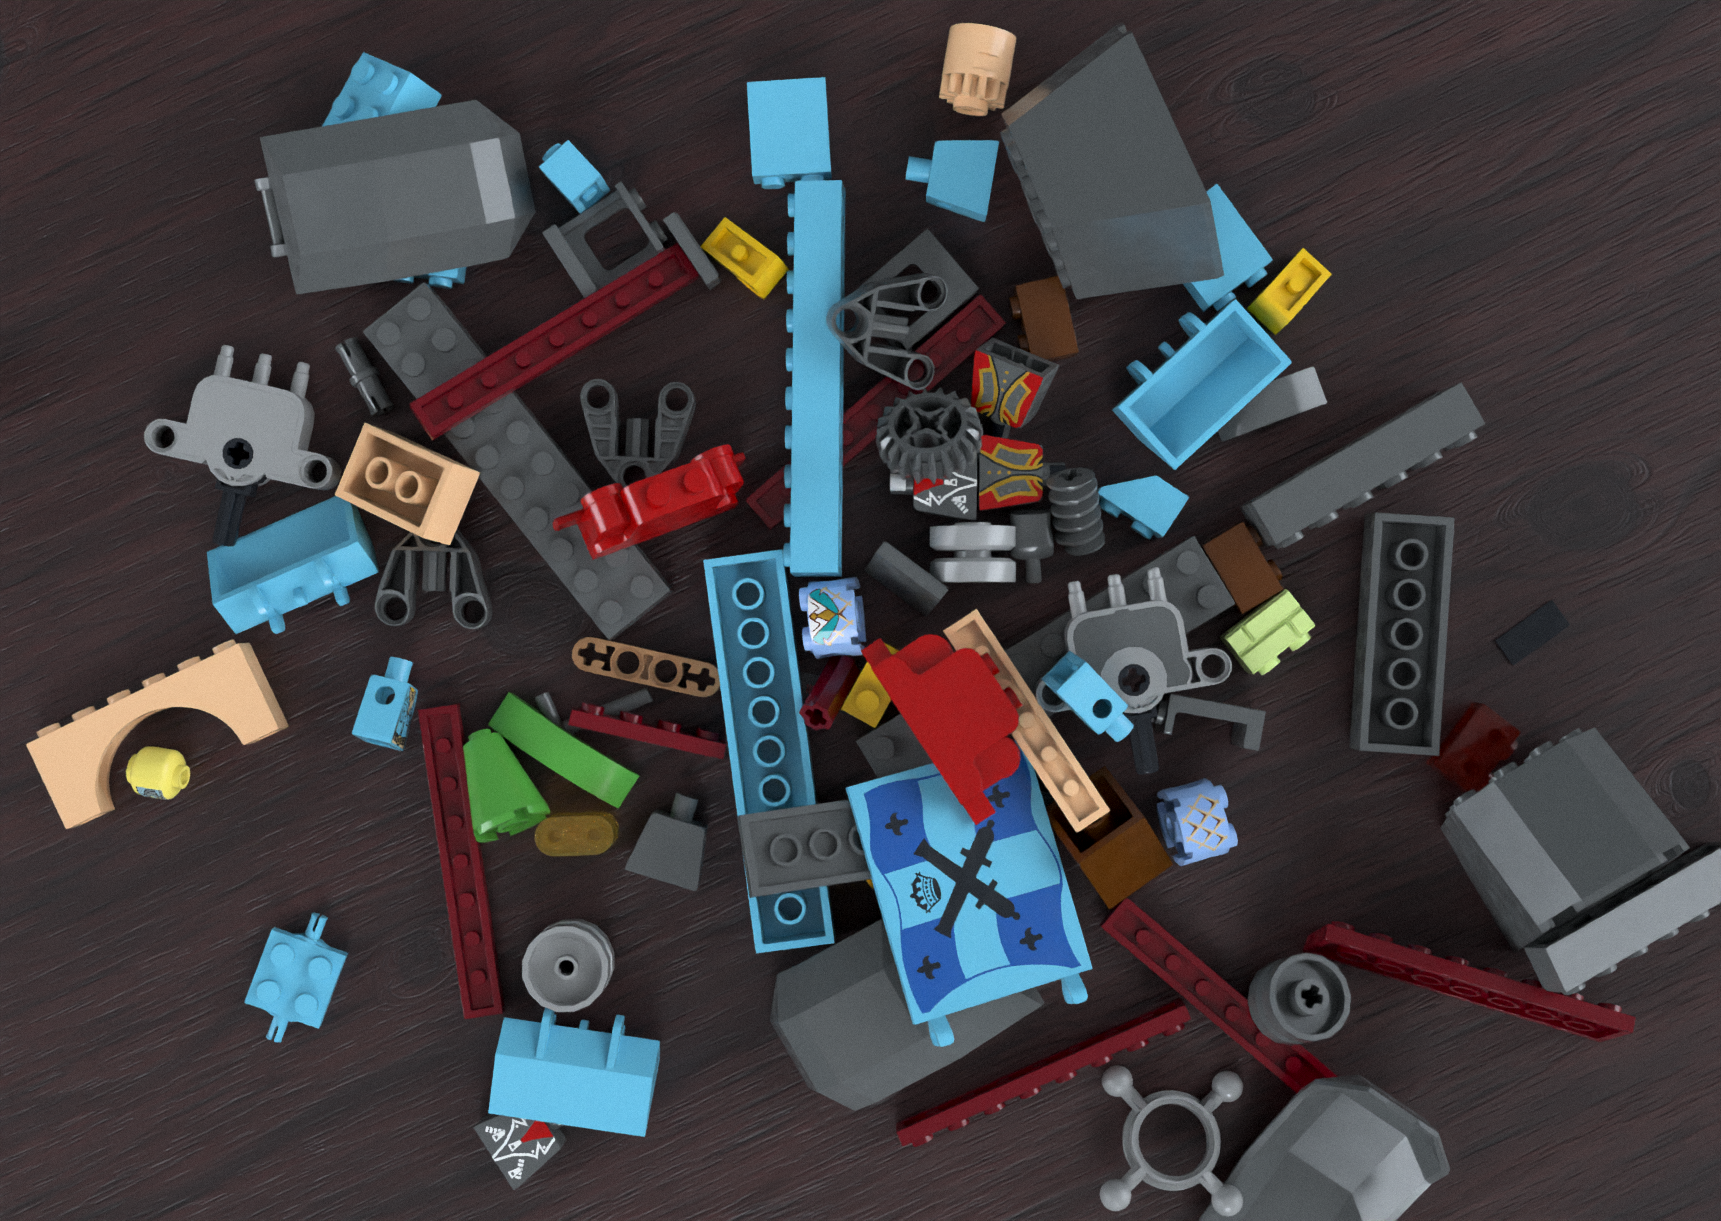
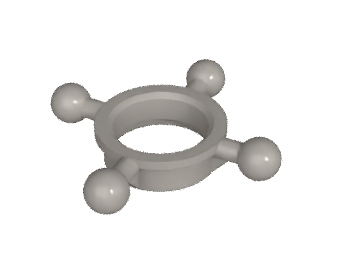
M1120 1065L1107 1068L1102 1076L1104 1090L1111 1096L1122 1097L1132 1108L1125 1120L1122 1131L1123 1152L1131 1169L1121 1179H1110L1102 1185L1100 1189L1102 1204L1111 1211L1125 1209L1131 1201V1191L1142 1180L1152 1187L1167 1191L1185 1190L1201 1183L1212 1195L1211 1203L1218 1214L1226 1217L1237 1214L1243 1205L1241 1192L1233 1185L1222 1184L1211 1171L1217 1163L1221 1147L1219 1127L1212 1112L1222 1102H1233L1241 1096L1243 1082L1239 1075L1228 1070L1219 1072L1213 1078L1212 1091L1201 1101L1190 1094L1175 1090L1159 1091L1143 1098L1132 1086L1133 1078L1127 1068ZM1161 1105H1179L1190 1110L1198 1117L1204 1127L1206 1134L1205 1154L1198 1166L1185 1175L1168 1176L1159 1173L1146 1162L1139 1147L1141 1124L1153 1109Z

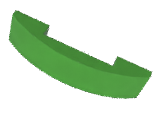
M508 692L488 724L507 740L551 770L616 808H620L640 776L611 756L604 755L542 715L538 709L511 692Z

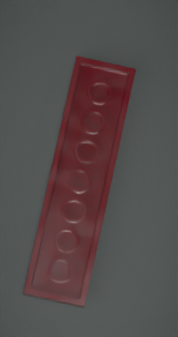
M1332 921L1331 924H1326L1308 935L1303 952L1321 955L1334 962L1597 1042L1608 1041L1631 1034L1634 1031L1636 1017L1622 1013L1620 1006L1602 1002L1597 1005L1584 1002V996L1578 993L1563 995L1562 992L1558 994L1543 989L1540 982L1535 980L1523 979L1521 982L1507 978L1508 974L1499 969L1483 968L1482 971L1469 967V961L1463 958L1446 956L1443 959L1431 955L1430 949L1420 945L1409 944L1407 947L1394 944L1393 938L1384 934L1369 933V936L1354 932L1355 927L1348 923Z

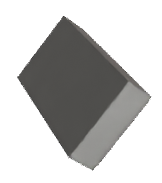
M673 212L664 218L663 221L708 289L711 290L721 283L719 274L678 213L675 214Z

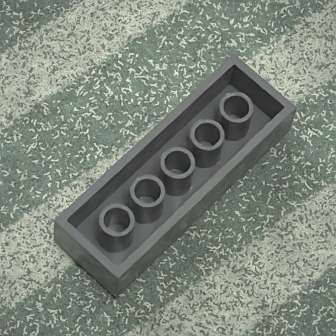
M1462 382L1435 393L1239 506L1249 525H1252L1260 536L1263 543L1262 547L1274 545L1276 549L1285 548L1304 537L1302 529L1309 527L1310 530L1315 527L1320 528L1338 518L1339 515L1336 510L1340 507L1344 510L1350 507L1355 508L1374 497L1370 491L1376 487L1379 491L1408 477L1406 469L1410 468L1414 471L1420 467L1424 468L1443 457L1440 452L1441 449L1444 448L1445 451H1448L1454 447L1459 448L1477 438L1478 436L1474 430L1483 426L1485 422Z
M1378 512L1365 514L1349 748L1359 751L1439 756L1454 517Z

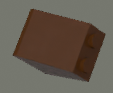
M1103 766L1089 776V779L1110 809L1108 813L1076 833L1056 801L1046 807L1052 829L1104 903L1111 909L1174 864L1143 814L1106 766Z

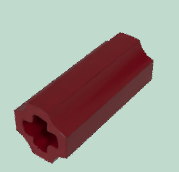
M846 655L831 656L799 712L804 719L805 725L816 731L819 729H830L861 672L857 668L854 659Z

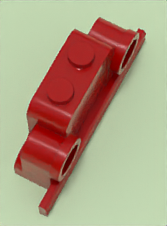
M721 445L699 454L688 464L637 481L623 488L621 483L604 486L587 494L580 500L583 509L555 518L554 522H552L553 528L556 532L577 524L591 558L594 560L734 509L739 504L735 494L744 484L738 466L746 459L743 452L734 455L730 445Z
M933 634L919 637L894 655L890 653L881 638L861 650L883 688L975 825L996 813L983 791L1001 779L1011 776L1019 767L1021 759L1020 750L1017 744L1007 736L1017 729L1019 724L1017 710L1023 705L1010 686L1003 690L994 676L1000 673V670L990 655L986 652L980 656L978 652L971 648H961L953 653L952 647L947 640Z

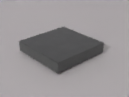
M883 542L864 570L925 617L928 616L948 591L944 584L888 542Z

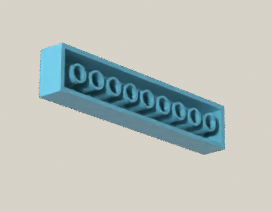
M783 550L703 560L737 816L818 804L808 726L805 725L803 717L799 714L804 704L787 569L784 567ZM829 886L754 898L749 897L748 891L756 953L835 943L836 935Z

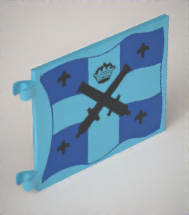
M1018 744L1021 755L1018 769L1011 776L1001 779L983 791L996 813L975 825L963 805L960 804L934 763L846 787L912 1024L916 1025L928 1021L930 1038L934 1046L944 1047L954 1042V1035L945 1015L1061 979L1063 997L1067 1004H1079L1085 1002L1088 998L1086 988L1078 973L1093 968L1035 770Z

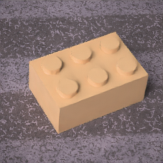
M364 423L335 496L422 538L450 545L481 472L396 433Z

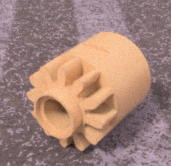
M960 23L952 25L949 30L939 98L947 99V103L953 104L954 111L970 116H986L988 110L995 111V108L1003 109L1016 45L1015 35L1006 30L983 24Z

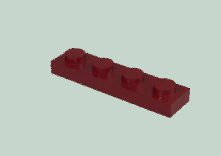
M582 702L580 708L572 707L568 725L718 759L724 758L727 744L725 741L719 740L720 733L702 728H697L696 734L680 731L682 724L662 719L658 720V725L643 723V715L627 711H620L619 717L603 714L605 707L587 702Z

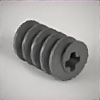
M1078 467L1051 474L1047 478L1046 484L1048 488L1052 489L1048 497L1054 503L1051 505V514L1055 517L1053 519V527L1057 530L1055 541L1058 544L1064 545V550L1074 556L1087 555L1099 550L1105 544V534L1103 533V520L1100 518L1101 507L1099 505L1095 473L1091 469Z

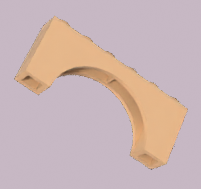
M234 639L224 642L212 649L215 654L202 661L199 656L188 659L177 665L179 672L166 677L164 673L152 676L142 682L143 689L131 694L129 689L121 691L107 698L109 705L97 711L94 706L85 708L72 715L74 722L63 727L59 723H55L36 732L39 738L27 743L26 746L66 829L81 826L115 809L109 788L110 769L114 755L127 734L144 719L157 712L172 707H188L208 712L225 722L236 733L243 745L256 743L289 727L250 643L236 644Z

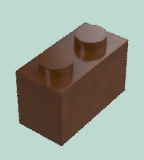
M1055 276L1016 285L1013 290L1014 296L1008 297L1012 319H1020L1023 334L1017 335L1019 349L1051 362L1075 357L1079 350L1065 288L1063 289L1059 277Z
M1244 522L1234 524L1200 545L1236 603L1232 605L1236 614H1243L1283 590L1279 583L1283 579L1279 568L1272 559L1266 561L1259 549L1263 545L1260 536L1252 525L1246 527Z

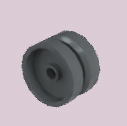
M1303 953L1269 962L1257 971L1249 986L1248 1006L1251 1018L1260 1032L1275 1043L1294 1046L1330 1038L1343 1027L1350 1013L1351 994L1347 980L1337 965L1321 955Z

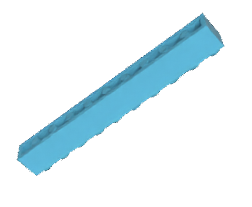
M842 180L795 181V194H788L789 217H794V232H788L787 250L789 256H794V270L787 271L788 294H793V309H787L786 327L788 333H793V348L786 349L787 371H792V387H786L785 404L786 410H792V425H786L785 447L786 449H791V465H785L784 482L785 488H791V504L784 505V526L791 527L790 543H784L783 561L784 567H790V573L795 577H842L844 347L831 333L826 324L828 310L835 303L845 298L846 191ZM844 310L840 311L836 318V325L841 331H844Z

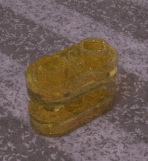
M603 811L556 813L538 825L535 831V842L539 850L548 856L598 855L608 850L616 842L619 836V825L611 814Z

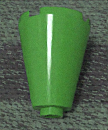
M482 729L469 735V742L463 746L475 840L481 843L499 840L496 832H509L510 836L544 821L547 818L545 814H550L548 804L501 734L491 733L490 729Z

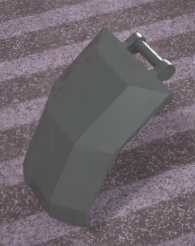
M477 100L260 137L269 177L254 179L256 191H261L273 241V245H270L272 257H288L296 294L391 281L509 258L536 212L520 133Z
M882 918L807 960L779 972L776 977L770 1022L807 1087L856 1111L876 1103L962 1058L1041 1007L1044 1001L1036 987L945 1015L952 1029L954 1042L944 1047L934 1046L930 1038L928 1021L916 1025L912 1024Z
M1361 1075L1315 1079L1299 1090L1244 1151L1223 1184L1233 1185L1241 1192L1243 1197L1241 1210L1233 1216H1222L1214 1210L1210 1202L1198 1221H1396L1431 1184L1449 1174L1450 1166L1440 1135L1424 1117Z

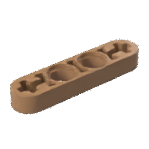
M598 637L580 639L572 650L574 664L585 672L698 697L711 696L720 689L718 668L710 662ZM590 643L595 644L596 652L609 654L608 646L615 647V651L610 658L611 671L604 669L607 661L593 660L591 665H587L586 657L580 656L581 649L589 648ZM631 651L638 656L639 667L632 674L623 673L618 667V658L623 652ZM662 660H670L677 667L676 678L671 682L660 681L656 676V666ZM684 663L691 664L688 672L693 674H701L703 668L709 669V676L715 678L714 685H707L705 691L699 689V682L688 679L686 680L687 688L679 686L684 676Z

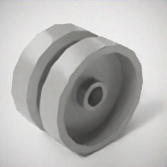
M988 522L954 523L953 526L930 527V548L935 551L954 552V558H936L930 562V575L941 583L1016 582L1015 561L1010 558H991V551H1009L1016 546V526L991 525Z
M562 919L548 925L528 945L522 960V979L528 993L541 1006L555 1012H575L589 1006L609 984L615 969L614 949L608 936L597 925L583 919ZM565 960L573 963L574 968L571 971L563 966L566 963Z

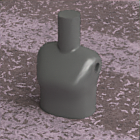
M1022 509L1010 512L1011 526H1016V546L1010 550L1011 556L1015 559L1025 560L1027 583H1039L1042 581L1041 559L1051 557L1054 554L1051 510Z

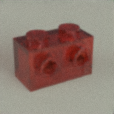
M1472 702L1440 744L1439 756L1432 755L1426 764L1465 793L1473 789L1480 791L1494 777V773L1491 771L1500 760H1506L1515 751L1518 742L1515 740L1521 731L1484 703Z

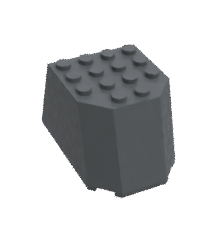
M1123 23L1114 26L1002 113L1006 130L1001 131L1000 134L1007 149L1008 157L1015 174L1019 177L1028 207L1035 224L1039 227L1046 250L1053 260L1063 289L1071 286L1076 299L1211 280L1224 276L1210 198L1137 41L1131 31L1127 32Z
M1595 727L1585 732L1578 728L1558 740L1559 744L1556 746L1551 741L1542 744L1529 753L1530 756L1523 761L1524 764L1520 767L1514 761L1499 769L1493 774L1495 777L1488 781L1489 784L1478 793L1473 789L1453 801L1454 804L1449 807L1450 811L1445 813L1447 819L1440 827L1514 954L1528 944L1648 877L1690 848Z

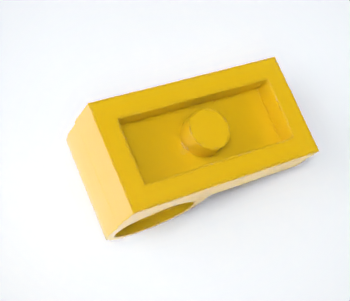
M726 217L723 218L701 245L706 254L732 272L747 288L763 300L789 270L776 254Z
M1302 248L1276 278L1247 307V310L1276 335L1295 317L1332 274Z

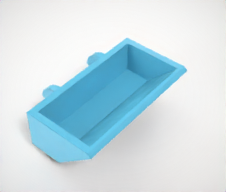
M1236 299L1226 304L1206 324L1191 312L1184 314L1178 321L1190 338L1176 351L1165 341L1159 345V350L1167 359L1152 373L1138 360H1135L1126 367L1129 374L1138 383V386L1119 402L1112 411L1143 444L1174 470L1292 363L1288 356Z
M337 496L237 539L236 545L233 547L222 545L207 552L212 603L235 634L268 620L273 633H281L285 631V622L282 614L307 605L309 602L334 592L336 602L340 606L348 604L350 597L346 586L379 572L375 549L357 506Z
M548 1008L544 1010L542 1023L504 1017L495 1054L489 1114L645 1137L660 1061V1041L625 1036V1016L618 1014L615 1017L612 1033L589 1030L588 1020H581L579 1029L556 1025L555 1011Z

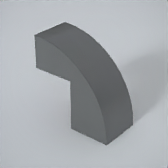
M1314 366L1269 383L1218 430L1221 441L1224 442L1326 404L1327 400Z

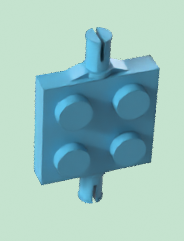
M313 912L305 933H290L276 927L270 932L244 1002L266 1010L270 1015L274 1016L266 1034V1038L269 1040L273 1039L277 1030L274 1042H282L288 1022H301L318 1029L323 1022L348 955L347 952L330 947L320 939L328 919L325 915L319 918L315 929L320 914Z

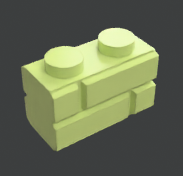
M1283 589L1268 598L1220 636V639L1248 674H1255L1258 671L1261 675H1264L1280 663L1277 656L1288 647L1295 651L1309 641L1311 636L1308 631L1314 628L1315 624L1300 607L1292 594L1287 589Z

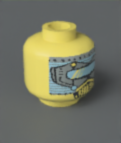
M147 746L130 758L127 765L126 778L134 792L138 795L167 800L174 798L181 789L187 786L190 779V768L186 766L184 756L179 751Z

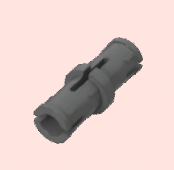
M358 337L345 340L346 345H343V343L338 344L335 349L351 375L349 382L352 387L358 388L371 416L376 417L384 414L383 409L391 410L394 404L389 399L378 378L380 372L377 366L371 365L359 343Z

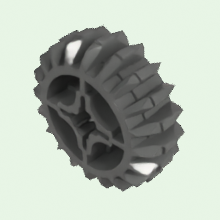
M941 387L935 393H929L926 388L923 389L922 394L917 395L909 391L905 400L895 397L893 407H885L883 417L878 418L877 435L875 438L880 458L883 463H887L891 473L899 472L903 480L914 476L917 484L924 478H929L933 484H935L938 477H945L950 481L952 472L964 474L966 465L975 463L976 454L980 453V448L982 447L981 436H983L982 424H980L976 408L971 407L968 398L959 399L955 391L945 395Z

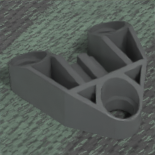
M930 273L868 282L835 303L828 310L826 324L831 333L855 361L912 389L922 390L933 380L935 368L933 361L928 356L915 351L870 343L871 337L905 341V336L909 332L907 317L875 313L876 306L913 312L915 310L936 311L946 302L948 287L942 277ZM927 280H932L937 286V295L933 301L924 303L921 300L922 287ZM844 309H851L856 316L855 325L848 331H841L836 325L837 315ZM915 359H920L924 365V373L920 379L910 381L908 379L909 366Z
M593 379L585 383L580 393L581 405L595 456L615 482L621 483L623 488L627 486L624 481V474L632 466L641 467L645 471L646 478L668 471L678 461L696 407L695 395L687 385L680 382H671L660 391L658 418H656L654 458L649 457L650 420L641 418L626 420L625 456H620L621 420L619 419V399L616 390L611 384L602 379ZM598 386L605 387L610 395L609 402L603 408H593L588 402L589 392ZM676 389L683 390L688 396L687 406L681 411H672L666 404L667 395Z
M458 528L450 545L443 543L434 544L429 539L410 532L392 549L375 600V612L380 621L389 626H403L413 619L416 611V590L419 588L420 552H423L422 590L445 591L447 553H451L449 591L452 594L454 618L458 624L468 629L483 628L490 622L493 610L478 554ZM393 598H400L406 604V614L400 620L391 619L386 612L387 603ZM473 600L481 603L484 608V616L477 623L467 621L463 613L465 605Z

